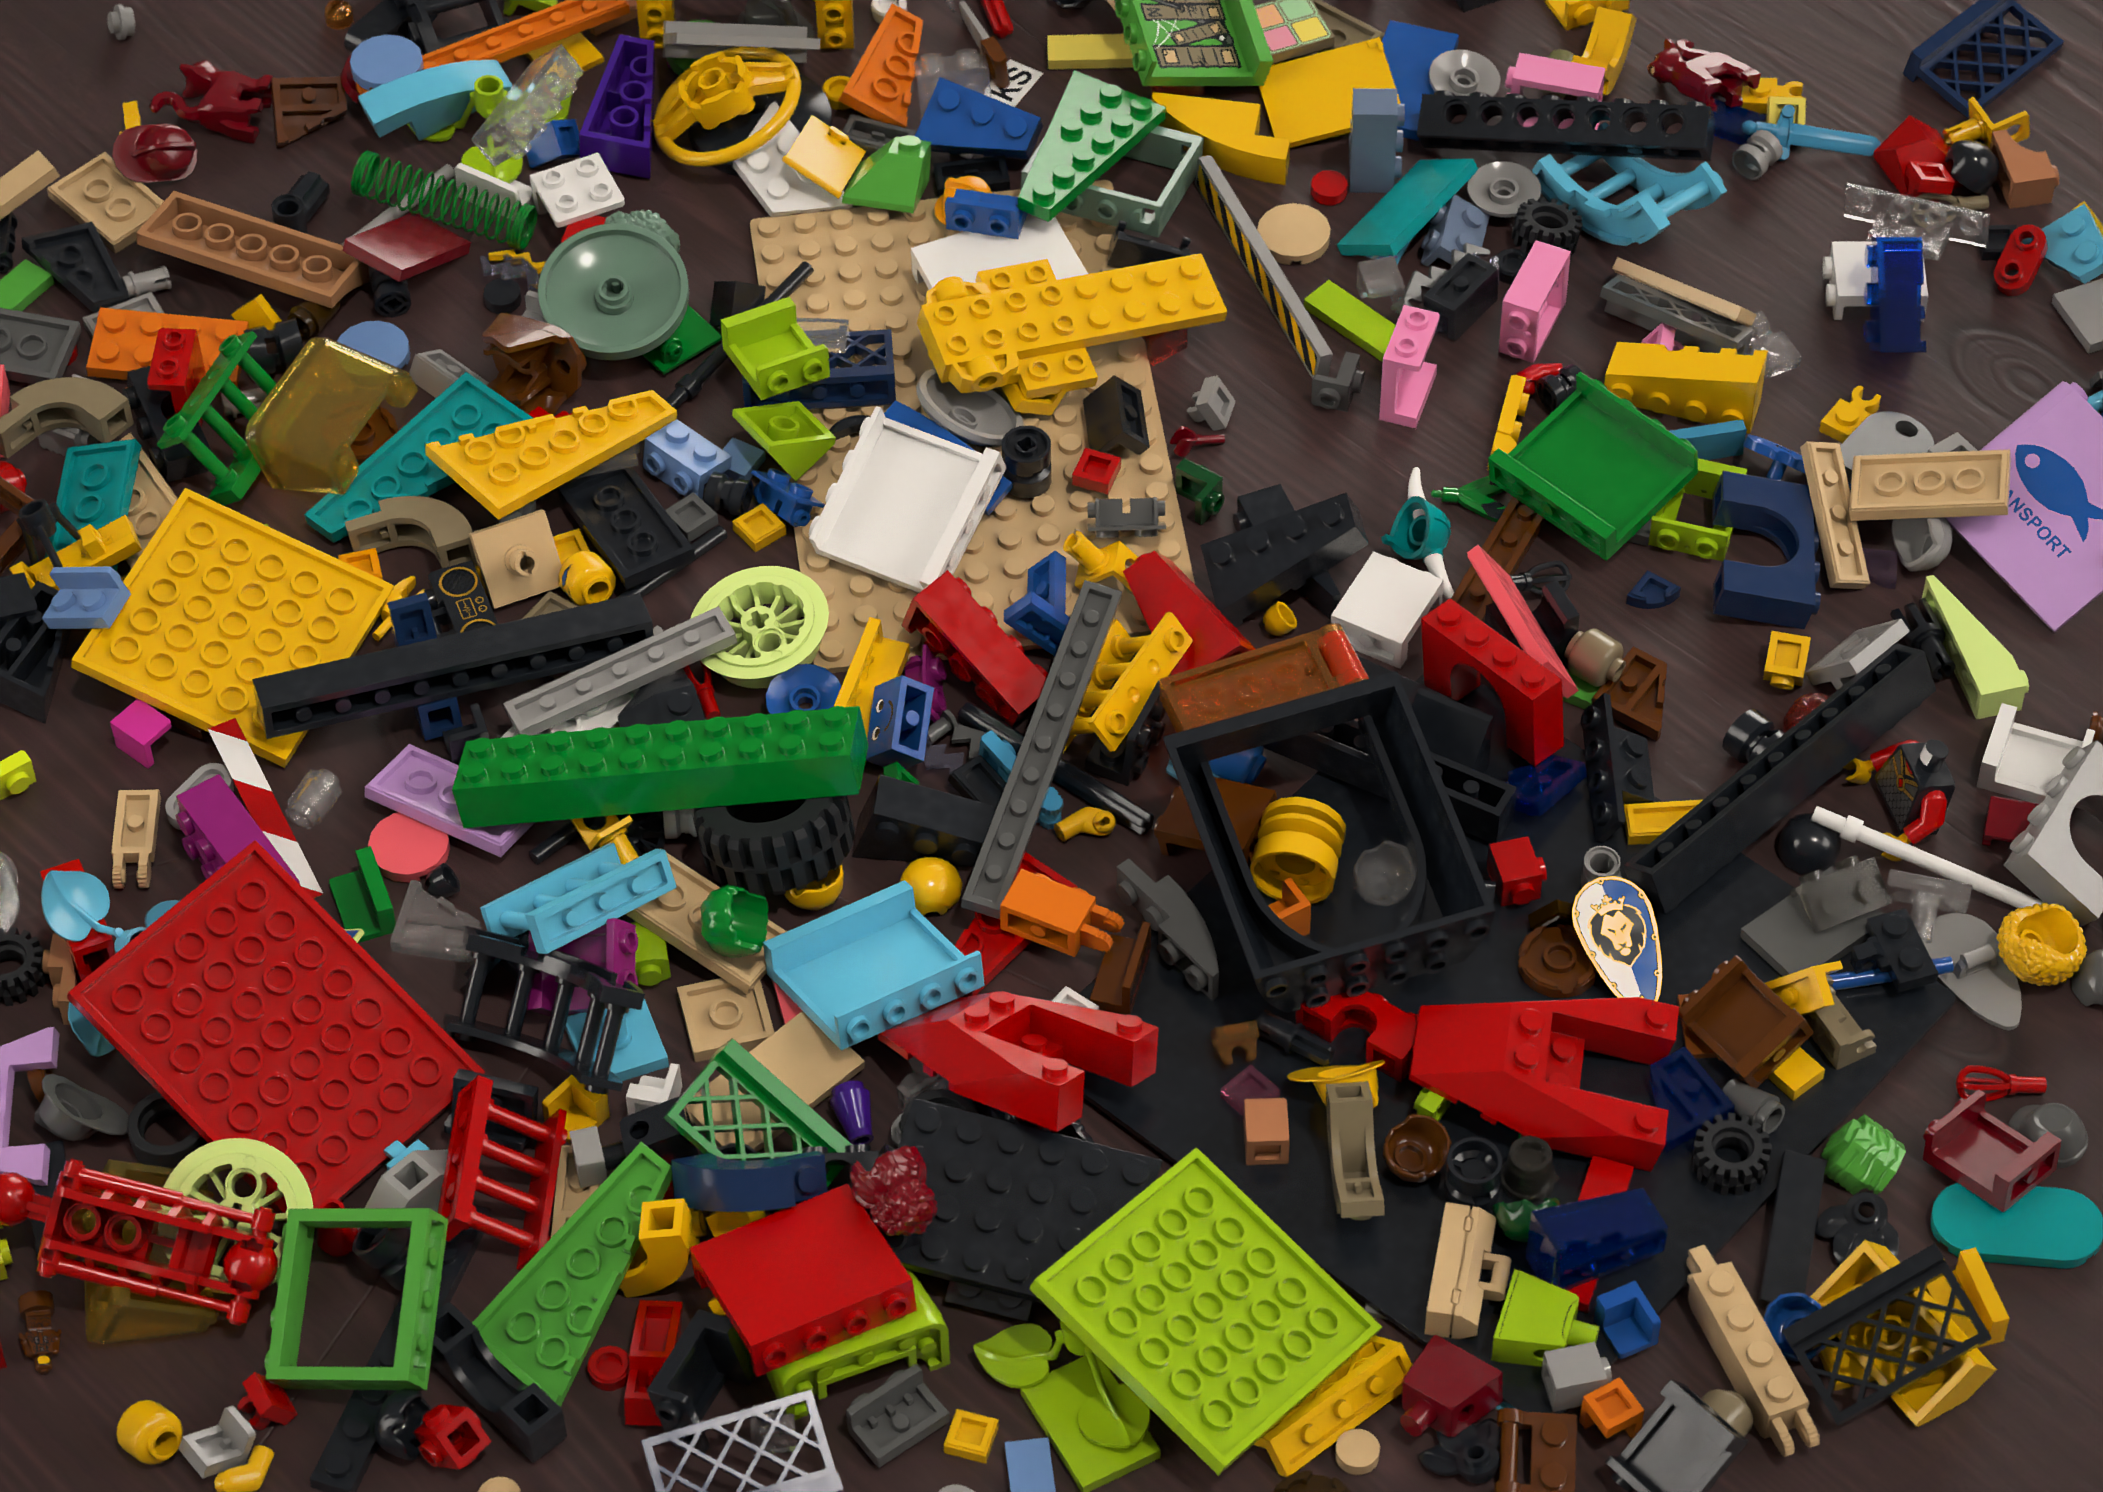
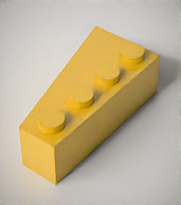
M1617 342L1605 374L1604 385L1608 391L1620 399L1629 400L1637 408L1705 424L1743 420L1747 429L1746 433L1750 434L1761 403L1768 351L1754 350L1753 355L1737 354V349L1721 348L1720 353L1700 352L1697 346H1684V349L1672 351L1662 344Z

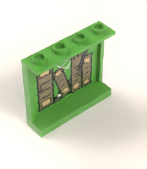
M1115 0V13L1121 19L1124 28V40L1130 46L1133 55V68L1135 71H1138L1142 86L1264 85L1274 61L1252 0Z

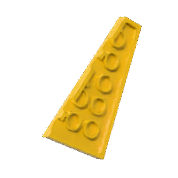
M650 390L609 400L608 406L588 410L586 406L572 409V415L555 418L553 414L499 426L496 427L495 433L476 438L472 433L458 436V442L441 446L439 441L425 444V455L499 520L641 442L646 437L676 420L677 410L656 392Z

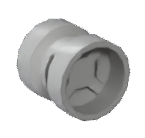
M1757 130L1747 140V144L1741 145L1733 153V165L1738 173L1746 179L1758 180L1767 171L1768 166H1772L1782 157V145L1769 131Z

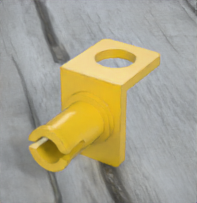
M1972 97L1968 99L1969 120L1943 130L1944 140L1950 147L1953 143L1960 140L1975 141L1977 139L1984 141L1990 147L1993 131L2007 130L2013 125L2020 124L2019 130L2011 136L2018 143L2030 136L2029 115L2026 111H2023L1993 124L1977 100Z
M1076 531L1075 534L1071 533L1066 538L1063 550L1079 562L1074 584L1078 589L1082 588L1084 580L1096 583L1114 576L1132 592L1123 571L1126 569V561L1133 565L1138 556L1120 540L1098 549L1081 531Z
M616 815L605 816L606 823L604 827L598 830L588 828L584 824L583 818L571 819L590 851L608 843H615L621 864H626L639 857L625 835L628 832L627 828L633 822L630 815L620 821Z

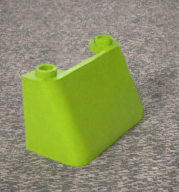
M906 1269L913 1280L917 1311L767 1372L766 1375L776 1398L781 1399L812 1389L813 1396L817 1394L820 1400L827 1397L826 1385L904 1357L909 1367L917 1364V1359L925 1360L930 1371L949 1365L948 1328L940 1311L913 1271ZM804 1402L787 1407L783 1414L788 1423L807 1416L808 1412Z

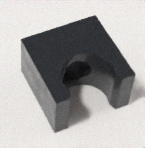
M1554 581L1544 585L1541 603L1532 611V614L1565 668H1568V660L1564 657L1569 642L1578 632L1580 615L1559 582ZM1495 602L1486 605L1485 624L1523 650Z

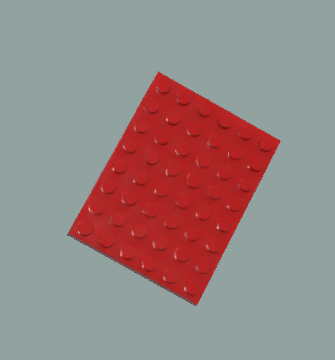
M256 840L72 988L67 995V999L208 1143L229 1138L252 1139L273 1146L289 1157L299 1168L309 1186L313 1209H319L320 1205L329 1199L342 1201L390 1159L383 1151L395 1140H398L405 1146L452 1105L453 1077L459 1068L485 1074V1071ZM251 1174L243 1175L242 1178L256 1190L257 1182L255 1177ZM270 1176L266 1179L267 1189L263 1198L278 1190L277 1182ZM284 1196L269 1205L276 1213H285L287 1211Z

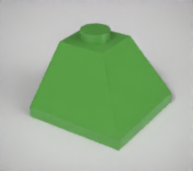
M915 136L893 138L858 165L842 196V203L914 213L930 181L931 142L920 140Z

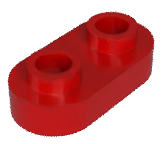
M2022 225L2011 233L1994 269L1996 286L2003 294L2008 296L2021 295L2032 285L2048 249L2046 236L2041 228L2035 225ZM2026 238L2033 239L2030 244L2021 243ZM2012 269L2018 270V273L2014 276L2006 275Z

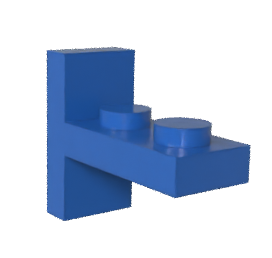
M1053 551L1028 569L1027 594L1004 610V622L1053 656H1056L1070 619L1065 614L1066 558L1063 555Z

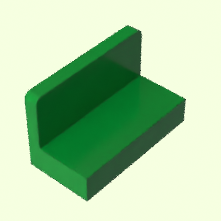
M371 846L355 850L359 870L329 879V886L344 929H362L365 932L358 943L398 932L393 906Z

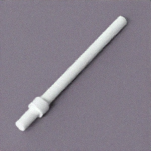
M1816 806L1810 820L1839 832V837L1852 843L1858 840L2016 908L2044 903L2042 900L1863 825V820L1851 815L1845 818Z

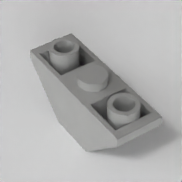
M449 1149L413 1150L380 1177L365 1208H430L438 1212Z

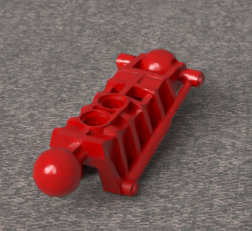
M70 1158V1161L65 1162L64 1170L60 1171L52 1198L36 1194L30 1181L18 1173L4 1172L0 1174V1226L13 1227L23 1223L27 1218L45 1223L37 1256L39 1262L36 1271L39 1272L40 1276L52 1278V1276L60 1274L152 1298L158 1295L226 1312V1319L229 1320V1323L242 1326V1323H247L252 1306L249 1303L250 1299L258 1300L261 1291L265 1290L276 1277L278 1259L272 1249L274 1240L267 1238L268 1232L271 1233L276 1216V1213L272 1212L273 1209L260 1206L259 1209L255 1208L254 1213L221 1206L186 1197L183 1192L85 1168L86 1165H83V1161ZM130 1197L138 1199L137 1202H133ZM161 1205L171 1207V1210H163ZM190 1209L205 1212L207 1215L203 1220L194 1218ZM88 1210L92 1211L96 1218V1225L90 1233L86 1232L82 1225V1218ZM222 1217L251 1224L252 1232L224 1226ZM128 1221L132 1222L136 1228V1237L130 1244L123 1239L122 1229ZM159 1222L179 1227L176 1239L158 1235ZM221 1237L238 1241L229 1249L224 1258V1274L227 1280L210 1276ZM154 1243L173 1248L169 1265L149 1260ZM81 1256L84 1257L85 1263L73 1259ZM109 1264L116 1265L118 1271L105 1267ZM141 1272L151 1274V1279L137 1275ZM173 1280L185 1282L186 1291L167 1286ZM206 1287L234 1294L235 1296L234 1299H230V1302L199 1294Z

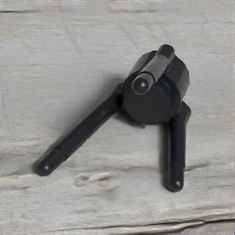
M38 499L26 504L19 510V518L16 521L22 530L31 566L39 562L33 540L34 536L36 540H41L53 567H63L49 537L56 532L57 528L55 525L57 522L77 541L81 539L77 532L78 530L61 513L55 502L48 505L46 500Z

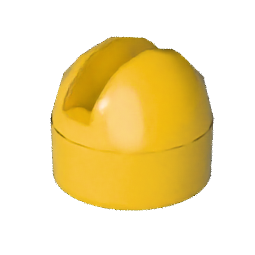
M1280 601L1271 606L1263 616L1266 631L1274 636L1285 635L1297 627V619L1294 613L1285 603Z

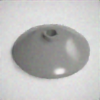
M935 368L924 372L917 383V396L926 414L933 422L952 433L964 443L986 447L1002 446V439L1012 428L1023 426L1020 412L1014 411L1006 395L997 388L986 392L961 393L951 382L941 383Z

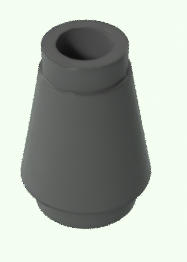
M1736 1079L1729 1081L1722 1090L1721 1100L1741 1119L1743 1115L1750 1117V1126L1756 1121L1761 1124V1132L1767 1131L1768 1134L1772 1133L1784 1118L1785 1107L1780 1104L1779 1097L1739 1082Z

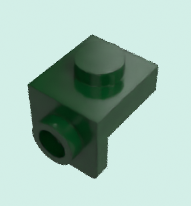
M1183 458L1176 466L1175 490L1177 494L1195 502V522L1203 525L1211 515H1216L1223 506L1225 496L1222 494L1223 477L1210 471L1203 465H1198Z

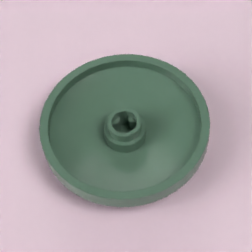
M604 224L587 228L572 235L552 252L540 274L538 299L544 322L555 325L573 336L584 356L599 360H624L650 352L664 343L676 331L687 311L689 283L686 268L680 255L664 238L648 229L635 225Z

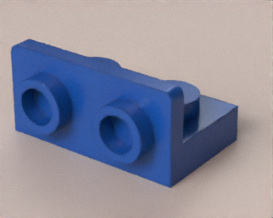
M957 189L954 197H948L945 201L946 229L1019 239L1028 214L1018 209V197Z

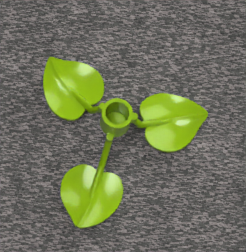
M494 75L481 76L474 83V92H470V101L461 119L424 138V140L433 142L449 140L453 137L455 128L462 129L465 127L475 106L476 111L488 121L489 146L477 145L471 147L463 154L461 163L511 184L522 171V155L514 145L503 144L496 146L494 118L500 115L505 105L512 119H522L523 125L530 130L551 120H566L573 97V87L556 86L530 89L517 93L509 100L508 91L504 90L503 81L499 77ZM407 123V125H408V127L410 128V130L414 133V131L412 130L410 124Z
M1061 1320L1062 1330L1055 1332L1056 1341L1054 1346L1049 1333L1035 1324L1011 1326L986 1341L974 1344V1351L978 1361L993 1379L1011 1388H1028L1042 1383L1048 1377V1361L1057 1359L1062 1345L1065 1343L1066 1348L1070 1352L1079 1356H1087L1100 1395L1086 1399L1079 1408L1077 1415L1078 1426L1084 1437L1100 1446L1129 1448L1138 1444L1146 1435L1150 1425V1408L1125 1383L1115 1386L1108 1392L1095 1353Z

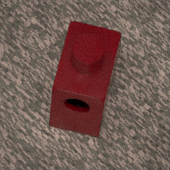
M1435 1334L1403 1379L1402 1408L1405 1413L1400 1417L1402 1427L1407 1433L1415 1437L1420 1436L1429 1426L1448 1437H1455L1503 1401V1372Z

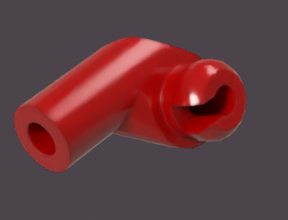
M1562 363L1532 364L1516 373L1515 375L1526 377L1523 393L1533 395L1536 391L1535 383L1549 374L1558 375L1559 370L1562 368Z

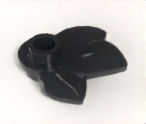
M1857 1193L1848 1200L1846 1205L1832 1206L1826 1209L1817 1220L1815 1234L1823 1238L1834 1239L1833 1254L1838 1266L1864 1240L1886 1246L1895 1257H1897L1899 1250L1898 1233L1887 1221V1205L1875 1193ZM1863 1206H1869L1874 1210L1875 1214L1872 1217L1865 1218L1859 1214L1858 1210Z
M1488 1418L1479 1422L1476 1426L1474 1424L1470 1425L1455 1437H1448L1437 1431L1439 1444L1419 1454L1421 1463L1435 1474L1450 1476L1460 1473L1471 1483H1485L1496 1475L1500 1465L1498 1449L1501 1445V1427L1497 1425L1496 1420Z

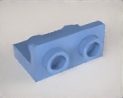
M110 566L54 567L49 575L60 590L53 597L42 619L49 629L110 628L131 593L121 580L120 575Z

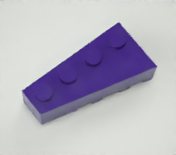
M619 34L579 133L580 158L599 153L608 171L651 179L652 120L655 91L654 41Z

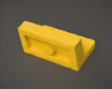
M1841 961L1815 965L1768 981L1765 984L1791 1009L1794 1008L1803 1016L1835 1005L1826 975L1842 970L1843 967Z
M1976 1247L1960 1251L1956 1269L1952 1273L1992 1338L1977 1348L2003 1342L2010 1319ZM1941 1276L1927 1284L1925 1291L1937 1304L1947 1306L1952 1289L1944 1276ZM1956 1297L1953 1308L1964 1311ZM1951 1315L1952 1321L1968 1338L1978 1334L1970 1319Z

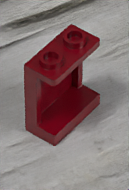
M1978 1089L1967 1099H1960L1940 1120L1935 1119L1928 1125L1923 1136L1925 1146L1922 1160L2004 1213L2056 1171L2062 1140L2050 1132L2045 1133L2035 1142L2026 1138L1985 1111L1987 1094Z

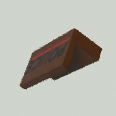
M1145 921L1142 922L1137 939L1111 934L1114 942L1111 949L1104 954L1090 997V1001L1098 1005L1099 1010L1131 1015L1151 953V923Z

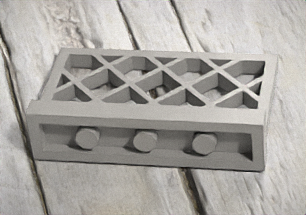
M664 21L663 57L700 59L705 55L732 47H765L783 52L794 63H806L807 50L820 49V38H807V27ZM750 59V60H744V61H764V60H752V59Z

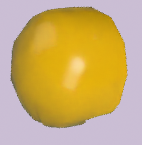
M924 857L914 860L904 870L899 881L905 880L913 887L915 908L923 916L929 912H938L940 915H944L948 909L959 901L963 885L958 870L950 862L935 857Z
M842 864L835 871H828L827 877L823 880L808 883L807 888L798 891L796 888L786 890L785 897L793 905L807 910L818 911L833 904L843 889L844 872Z

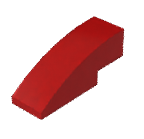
M639 1300L629 1353L630 1370L624 1396L626 1425L662 1426L659 1417L655 1413V1408L647 1393V1389L681 1337L683 1302Z

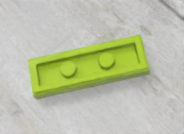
M1330 280L1326 281L1304 299V307L1308 312L1383 362L1384 354L1396 326L1394 323Z

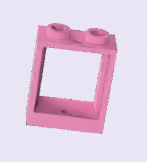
M1519 53L1516 66H1509L1505 88H1510L1511 93L1523 95L1524 87H1530L1579 97H1592L1602 102L1605 68ZM1528 118L1523 123V127L1533 126L1538 118ZM1574 119L1563 120L1558 128L1566 129L1570 127ZM1599 123L1596 124L1594 130L1598 129Z
M1535 241L1503 299L1499 340L1500 353L1534 363L1566 304L1571 251Z

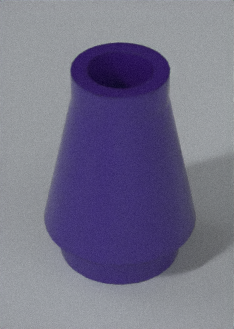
M848 1081L835 1086L831 1091L832 1098L829 1103L845 1131L848 1141L852 1145L869 1144L874 1139L871 1122L870 1091L865 1089L861 1081Z

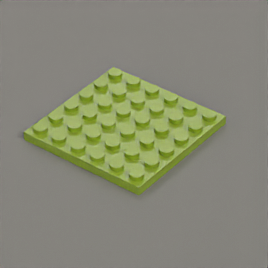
M1197 1147L1038 1276L1029 1288L1218 1476L1344 1365L1371 1338L1376 1336L1382 1328L1372 1316Z

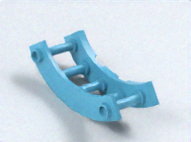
M1607 122L1601 124L1597 130L1599 131L1607 128ZM1548 154L1538 160L1531 170L1539 179L1541 193L1549 202H1551V198L1557 199L1558 205H1562L1565 202L1569 204L1568 210L1575 208L1578 211L1577 216L1582 217L1583 231L1599 240L1621 246H1628L1633 242L1641 244L1663 232L1671 224L1667 219L1669 216L1681 209L1694 210L1706 207L1727 192L1720 175L1713 171L1706 161L1701 163L1694 171L1673 173L1659 169L1642 158L1576 155L1560 165L1551 154ZM1603 158L1617 175L1588 192L1570 177L1572 174ZM1629 184L1639 191L1638 194L1619 205L1603 201V199Z

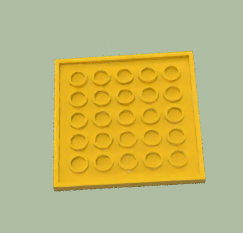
M185 488L124 579L123 583L131 595L110 628L91 629L73 656L71 668L209 732L208 728L236 718L252 752L285 768L308 730L267 739L257 711L252 679L354 657L379 618L387 598L394 590V585Z

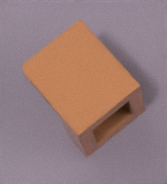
M1285 1098L1244 1099L1243 1125L1246 1165L1289 1164L1290 1138L1287 1100Z

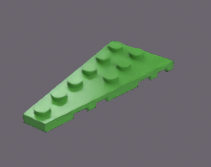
M643 1142L639 1143L472 1322L478 1328L488 1349L504 1369L524 1385L530 1386L533 1382L536 1383L560 1407L641 1244L638 1238L642 1202L662 1200L672 1181V1166Z

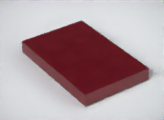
M410 213L344 239L342 251L400 282L469 254L471 242L427 218H422L419 214L412 215Z

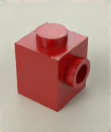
M1526 836L1489 844L1487 870L1491 881H1496L1495 892L1501 907L1512 904L1522 905L1532 900L1540 899L1542 882L1547 880V871L1543 858H1536L1529 837Z

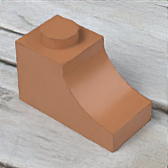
M2007 130L1993 131L1989 148L1999 161V173L1996 179L2009 209L2052 203L2054 188L2059 185V173L2057 167L2051 165L2046 151L2036 152L2024 148L2011 138Z

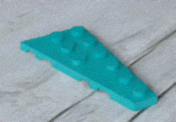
M465 372L304 514L306 522L334 543L348 536L344 522L381 511L378 503L380 500L401 496L427 497L456 483L425 455V444L439 441L441 446L458 442V436L472 433L476 438L495 433L496 427L532 419L533 417L468 372Z

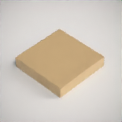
M723 978L677 987L678 999L695 1062L709 1060L722 1045L732 1038L745 1050L751 1051L775 1033L760 980L748 994H745Z

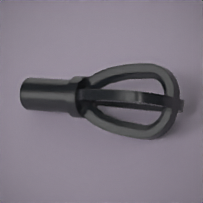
M1549 561L1538 564L1526 572L1510 575L1518 590L1543 595V588L1532 584L1563 581L1561 587L1565 592L1570 585L1572 574H1570L1565 563ZM1554 567L1560 568L1563 573L1532 577L1542 570Z

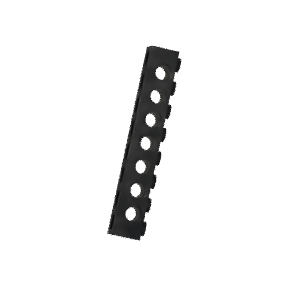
M1439 90L1435 91L1434 94H1422L1417 136L1424 148L1711 161L1716 118L1710 106L1697 101H1689L1685 105H1670L1669 102L1664 100H1650L1648 104L1634 103L1626 98H1616L1612 102H1600L1592 97L1583 96L1578 97L1576 100H1562L1554 95H1543L1540 99H1531L1515 93L1506 94L1505 97H1491L1483 92H1472L1469 96L1455 95L1450 91ZM1457 115H1467L1463 122L1452 124V120ZM1502 116L1498 124L1493 126L1487 125L1492 117ZM1528 118H1538L1533 126L1523 127V123ZM1574 119L1570 127L1566 129L1558 128L1563 120ZM1600 121H1610V124L1604 130H1594L1596 124ZM1638 122L1646 123V126L1641 131H1630L1634 124ZM1673 124L1683 125L1677 133H1666L1667 129Z

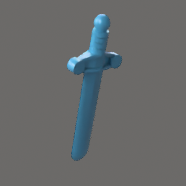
M1789 104L1781 109L1776 124L1759 121L1755 123L1752 120H1748L1741 126L1742 131L1748 135L1754 134L1757 130H1765L1772 133L1779 140L1783 149L1782 157L1778 161H1785L1789 157L1790 145L1864 156H1873V152L1880 146V141L1873 136L1793 123L1795 109Z

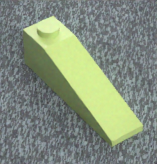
M1934 575L1926 576L1922 598H1926L1946 634L1942 644L1956 665L1954 673L1976 720L1998 715L2002 703L2017 707V711H2020L2024 695L2029 691V682L2025 671L2019 670L2011 653Z

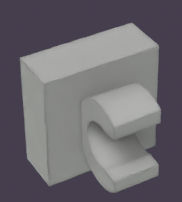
M1218 375L1207 377L1204 379L1201 390L1192 395L1193 400L1196 402L1195 407H1189L1187 412L1194 422L1206 420L1213 431L1225 429L1236 400Z

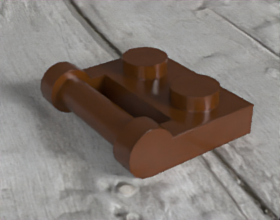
M1515 1408L1499 1409L1497 1411V1425L1501 1427L1499 1481L1495 1483L1494 1492H1575L1577 1415L1524 1412ZM1519 1429L1531 1430L1530 1484H1520L1517 1482Z

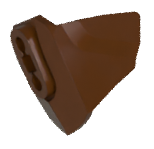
M500 313L491 326L482 334V341L486 344H491L483 350V354L486 356L493 355L499 372L497 378L486 386L527 414L540 406L548 413L554 415L563 402L572 397L582 386V372L586 368V358L573 336L565 330L531 318Z

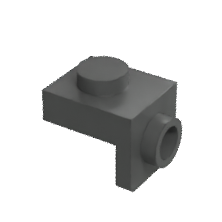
M1345 352L1336 378L1318 374L1314 375L1311 403L1313 405L1348 412L1354 393H1361L1364 384L1365 371L1360 370V354Z

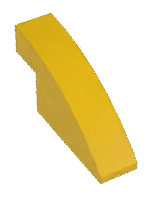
M1153 92L1152 101L1166 107L1165 120L1158 126L1204 137L1202 157L1211 155L1220 169L1238 176L1279 185L1286 184L1290 159V139L1259 136L1260 104ZM1184 146L1183 150L1187 152L1190 147Z

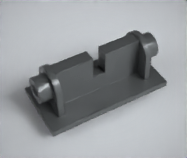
M1157 497L1130 498V513H1123L1122 498H1095V502H1087L1088 518H1095V524H1088V531H1096L1097 538L1119 537V530H1135L1136 537L1158 536V529H1166L1165 522H1158V516H1165V500L1157 501Z

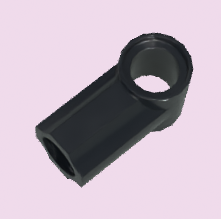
M308 171L306 175H301L287 194L280 195L273 200L271 204L273 223L307 234L308 221L330 194L329 184L321 178L320 174Z

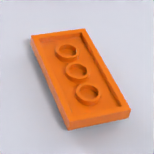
M100 307L86 366L87 374L90 377L127 380L128 371L151 366L158 330L161 328L197 329L204 367L207 373L221 353L218 350L221 343L233 334L236 336L244 334L243 330L249 329L248 321ZM239 365L236 366L229 376V379L237 387L241 374V367Z

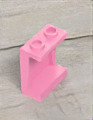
M1407 305L1403 306L1383 357L1379 420L1416 429L1437 373V365L1424 362V359L1439 323V313Z

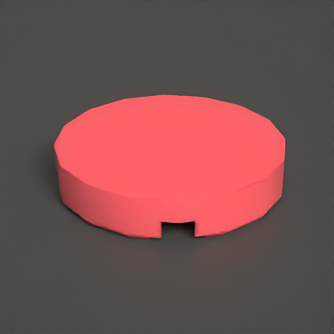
M399 812L393 813L381 820L371 832L368 847L371 846L381 875L395 882L412 883L420 881L421 876L427 875L435 867L446 863L450 851L448 834Z

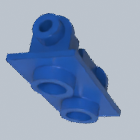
M770 468L768 473L752 470L751 472L760 479L759 484L755 486L753 491L755 500L759 504L764 503L772 512L778 513L779 517L794 527L805 526L809 523L810 512L813 506L821 508L825 506L824 503L812 496V489L798 483H791V476L781 470Z

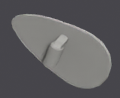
M1950 913L1940 915L1928 922L1920 933V937L1931 959L1950 956L1954 966L1953 973L1940 974L1937 977V981L1953 991L1956 995V1000L1987 1023L2003 1030L2017 1028L2022 1011L2021 991L2017 977L2004 964L2003 958L1999 956L2000 950L1998 949L1999 942L1996 939L1997 933L1985 921L1969 914Z

